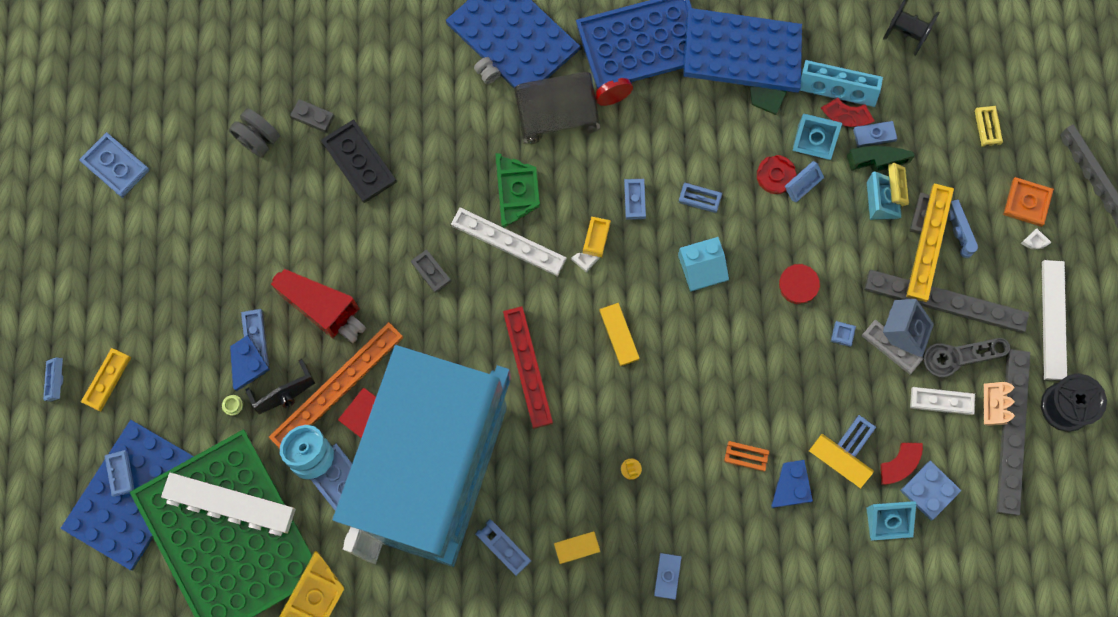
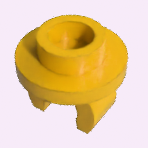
M627 459L622 463L621 473L626 479L633 480L640 476L642 467L639 461Z

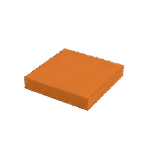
M1014 177L1003 215L1042 227L1045 224L1054 189Z

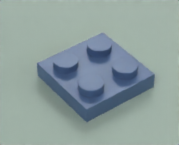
M928 461L900 490L911 502L915 501L916 507L931 521L961 492L931 461Z

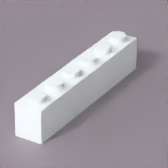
M170 472L161 496L167 499L166 504L179 507V504L182 503L188 505L187 510L199 513L200 509L208 511V516L220 519V516L224 515L229 517V522L240 524L242 520L249 522L248 527L261 530L263 526L270 528L269 533L281 536L282 532L288 534L296 510L293 507Z

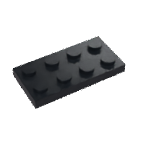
M354 119L321 139L322 144L363 203H366L397 183Z

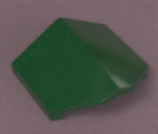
M750 86L752 105L776 115L787 91Z

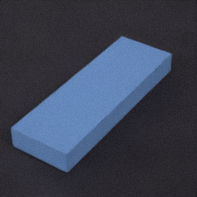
M263 310L241 312L244 337L248 335L252 339L269 367Z

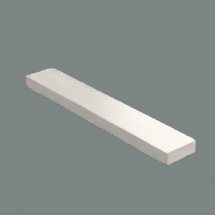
M459 208L451 223L452 227L557 277L567 260L566 257L463 208Z
M1044 260L1042 261L1044 380L1060 381L1067 376L1064 261Z

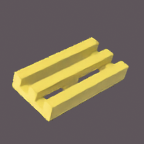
M996 106L976 108L975 115L981 146L1001 145L1003 139ZM988 111L991 112L996 139H993ZM982 112H983V116H984V121H985V126H986V131H987L988 140H987V137H986V132H985V127H984Z
M896 163L889 164L892 203L900 204V206L909 205L906 169Z

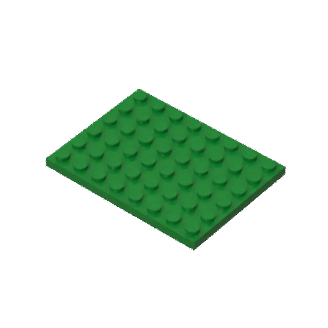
M244 429L130 492L194 617H255L291 596L313 556L293 519L288 534L282 532V535L278 536L269 533L270 528L262 526L261 530L248 527L249 522L241 520L240 524L229 522V517L221 515L219 519L208 516V511L200 509L199 513L187 510L188 505L182 503L179 504V507L166 504L167 499L161 497L170 472L285 505Z

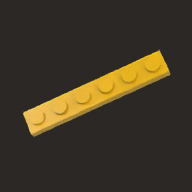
M935 183L932 186L906 295L908 298L927 302L929 299L954 188Z

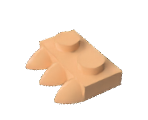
M1007 382L984 384V425H1006L1007 422L1015 417L1012 412L1007 411V408L1015 402L1012 398L1007 397V394L1015 388L1012 384Z

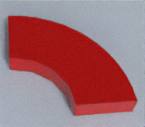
M836 98L821 107L827 117L833 121L841 122L844 126H865L875 122L865 104L858 107H850L839 98Z
M901 443L899 453L895 459L880 464L881 485L899 482L910 475L921 459L923 443Z

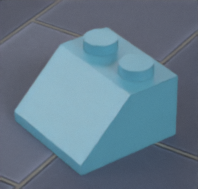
M719 237L679 249L678 257L690 292L729 281L725 255Z

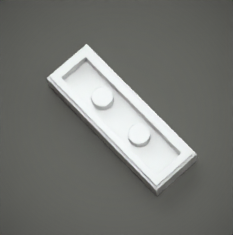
M912 387L910 408L974 415L975 394Z

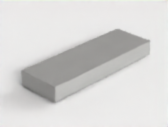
M874 320L861 336L910 375L924 358L891 345L883 333L884 326L877 320Z

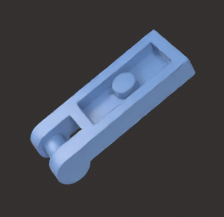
M959 200L951 201L947 219L952 222L954 236L956 239H959L962 246L961 256L969 258L977 251L978 245Z
M491 519L486 522V526L482 530L479 529L475 533L515 576L531 562ZM493 531L496 536L490 541L487 536Z

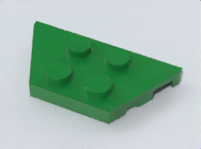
M495 153L501 223L504 228L540 207L537 170L533 165L523 164L519 160H511L503 157L502 154Z

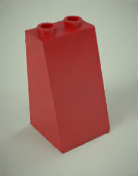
M286 269L278 272L271 283L272 287L282 298L332 339L339 333V328L347 324V319L351 315L354 316L360 309L351 296Z

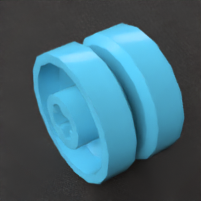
M302 425L292 429L283 438L280 445L282 460L290 467L294 474L303 479H313L324 474L334 459V450L330 442L320 430L311 425Z

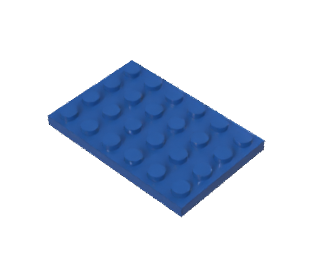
M468 0L446 19V24L482 58L489 57L493 61V66L497 67L501 72L500 76L524 99L580 50V45L532 0Z
M649 0L577 19L576 25L596 88L598 89L603 84L612 80L614 83L618 82L619 78H627L634 82L684 68L687 12L689 8H692L690 1Z
M689 8L687 12L683 77L799 93L801 89L802 24Z
M132 420L129 421L109 454L124 450L128 451L134 489L194 457ZM105 460L60 528L132 571L153 539L131 494L128 493L116 497L111 495Z

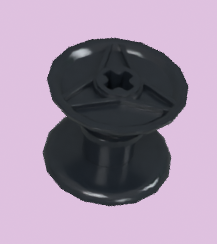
M903 0L883 40L889 37L894 28L905 34L904 37L909 36L919 41L914 50V56H916L931 32L932 26L940 12H936L930 23L919 19L918 15L913 16L903 11L908 0Z
M1079 373L1068 375L1060 380V382L1048 387L1041 399V410L1044 418L1051 426L1065 432L1078 431L1088 424H1093L1103 416L1107 406L1105 390L1100 383L1089 375Z

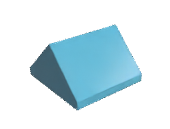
M803 114L798 125L793 151L831 160L842 123Z
M873 172L867 181L870 220L901 218L900 204L892 203L889 177Z
M915 501L873 504L866 508L871 540L913 537L916 513Z

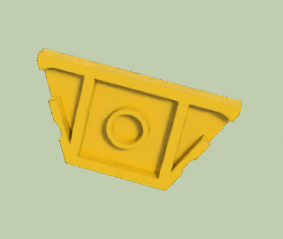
M314 552L279 617L330 616L344 591V586L319 552Z

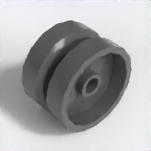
M246 108L240 115L242 123L235 121L228 130L245 148L262 158L269 150L266 143L274 144L280 135L263 117L253 110Z

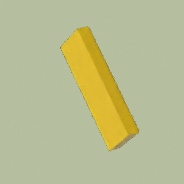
M619 303L599 309L620 367L638 361L640 358Z
M111 348L81 402L101 412L131 357Z
M824 434L819 436L809 452L860 489L874 472Z

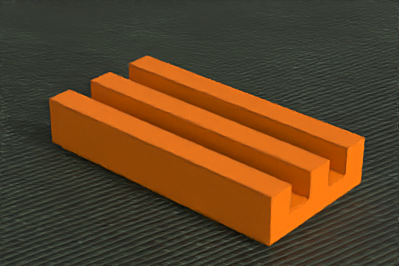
M728 441L724 462L765 472L769 450ZM731 447L762 454L763 457L731 450ZM734 455L762 462V465L732 459L729 456Z

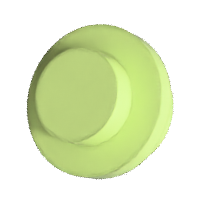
M230 395L223 400L222 409L226 414L235 416L242 411L243 401L236 395Z

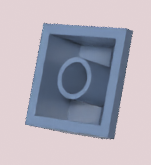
M917 299L894 300L886 325L883 328V333L891 345L916 356L923 357L934 324Z

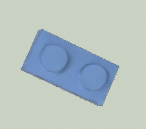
M624 179L626 220L646 219L644 179Z

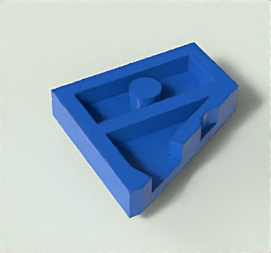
M248 335L230 346L232 380L235 391L240 390L270 370Z
M805 460L783 463L771 507L777 508L812 502Z

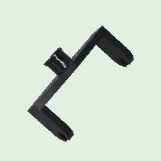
M302 358L298 361L305 376L278 387L259 401L256 400L249 387L245 389L253 408L258 414H262L279 405L288 408L290 407L288 401L292 406L295 403L294 398L316 384Z

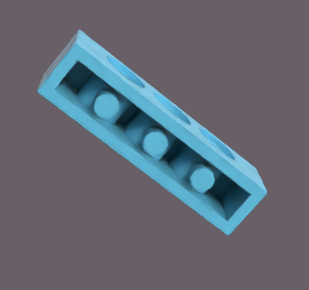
M805 60L801 75L800 91L875 107L881 91L883 77Z

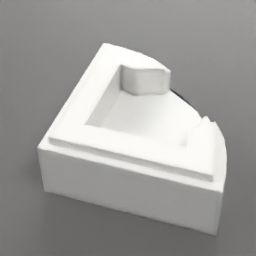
M1035 229L1021 244L1030 249H1042L1047 247L1051 241L1038 229Z
M577 253L571 260L587 272L600 257Z

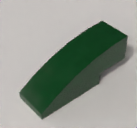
M868 146L850 149L847 159L851 171L870 166L872 172L889 169L888 165L892 163L898 165L908 164L915 155L914 152L895 147Z

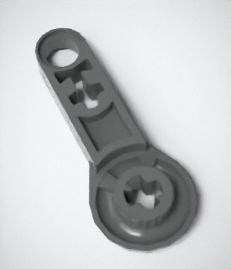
M1003 338L958 347L943 343L934 344L925 352L924 365L932 375L947 377L961 366L1004 357L1010 351V344ZM996 343L1003 345V353H998L995 350L994 346ZM989 348V352H985L982 355L976 353L978 349L982 351ZM940 356L945 358L943 365L937 361Z

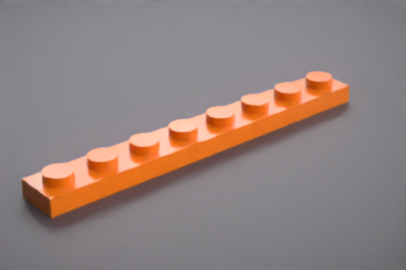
M388 322L281 424L269 438L280 449L281 442L289 431L298 426H312L404 337Z

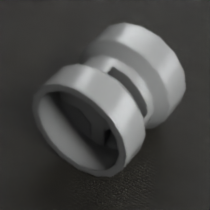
M489 57L482 58L474 66V70L477 74H481L485 84L494 82L501 74L499 69L493 66V61Z
M351 315L347 319L348 325L341 326L338 332L353 344L357 340V333H363L366 327Z

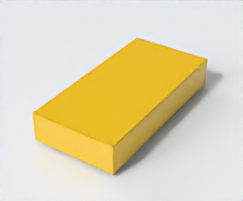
M591 216L583 254L602 258L611 220Z
M594 531L554 543L560 564L600 552Z

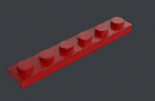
M523 306L505 310L503 314L532 427L536 429L551 425L553 421Z

